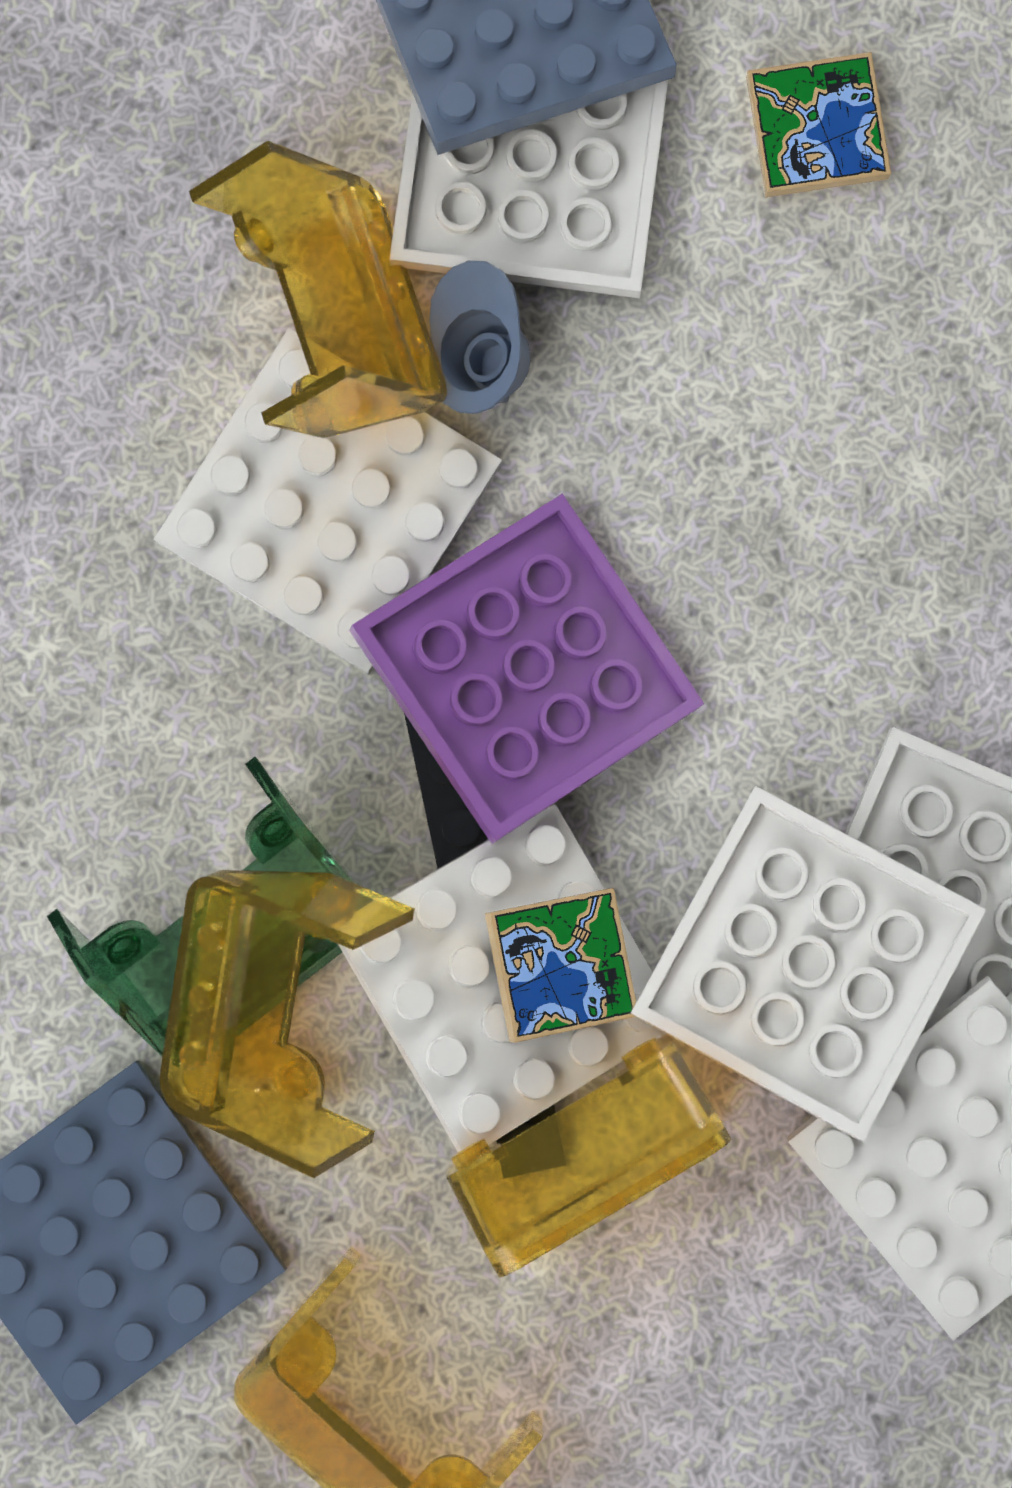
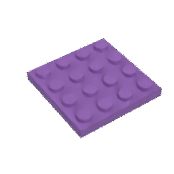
M563 493L352 624L349 630L491 844H494L704 705V702Z

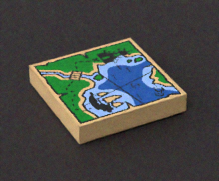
M872 52L747 71L746 80L765 198L889 179L891 168Z
M614 888L485 913L509 1042L516 1043L636 1017L631 1014L636 1004V998Z

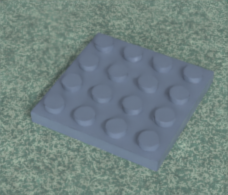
M376 0L437 155L675 78L677 64L649 0Z
M139 1061L132 1063L0 1160V1319L75 1425L287 1269Z

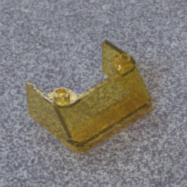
M266 141L189 191L192 203L232 216L236 228L234 230V240L239 251L246 259L276 270L310 374L303 376L293 383L291 396L261 412L265 425L320 438H328L420 414L446 399V381L408 270L401 265H390L393 227L387 209L378 192L367 180L271 141Z
M218 870L194 881L186 895L160 1070V1088L169 1106L178 1114L313 1179L373 1143L375 1131L322 1107L325 1077L320 1064L306 1050L288 1043L305 936L307 933L316 938L328 939L355 950L413 921L415 908L326 872Z
M653 1037L621 1056L626 1068L616 1075L617 1077L504 1144L501 1142L490 1148L485 1138H482L451 1157L454 1165L448 1168L446 1178L486 1257L499 1278L511 1274L708 1158L732 1140L677 1047L669 1038L658 1043L656 1038Z
M352 1246L249 1360L236 1378L234 1400L241 1414L322 1488H499L543 1438L542 1418L532 1411L481 1469L466 1457L449 1454L431 1461L415 1479L317 1390L329 1377L335 1366L337 1348L331 1333L312 1314L355 1267L361 1254Z

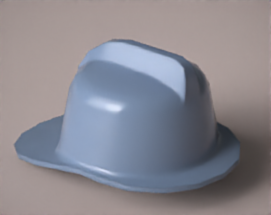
M470 260L452 267L438 282L431 298L429 321L434 388L442 402L458 413L478 414L493 408L498 403L508 402L510 395L521 387L528 375L531 362L529 342L520 330L519 305L514 286L501 269L486 261Z

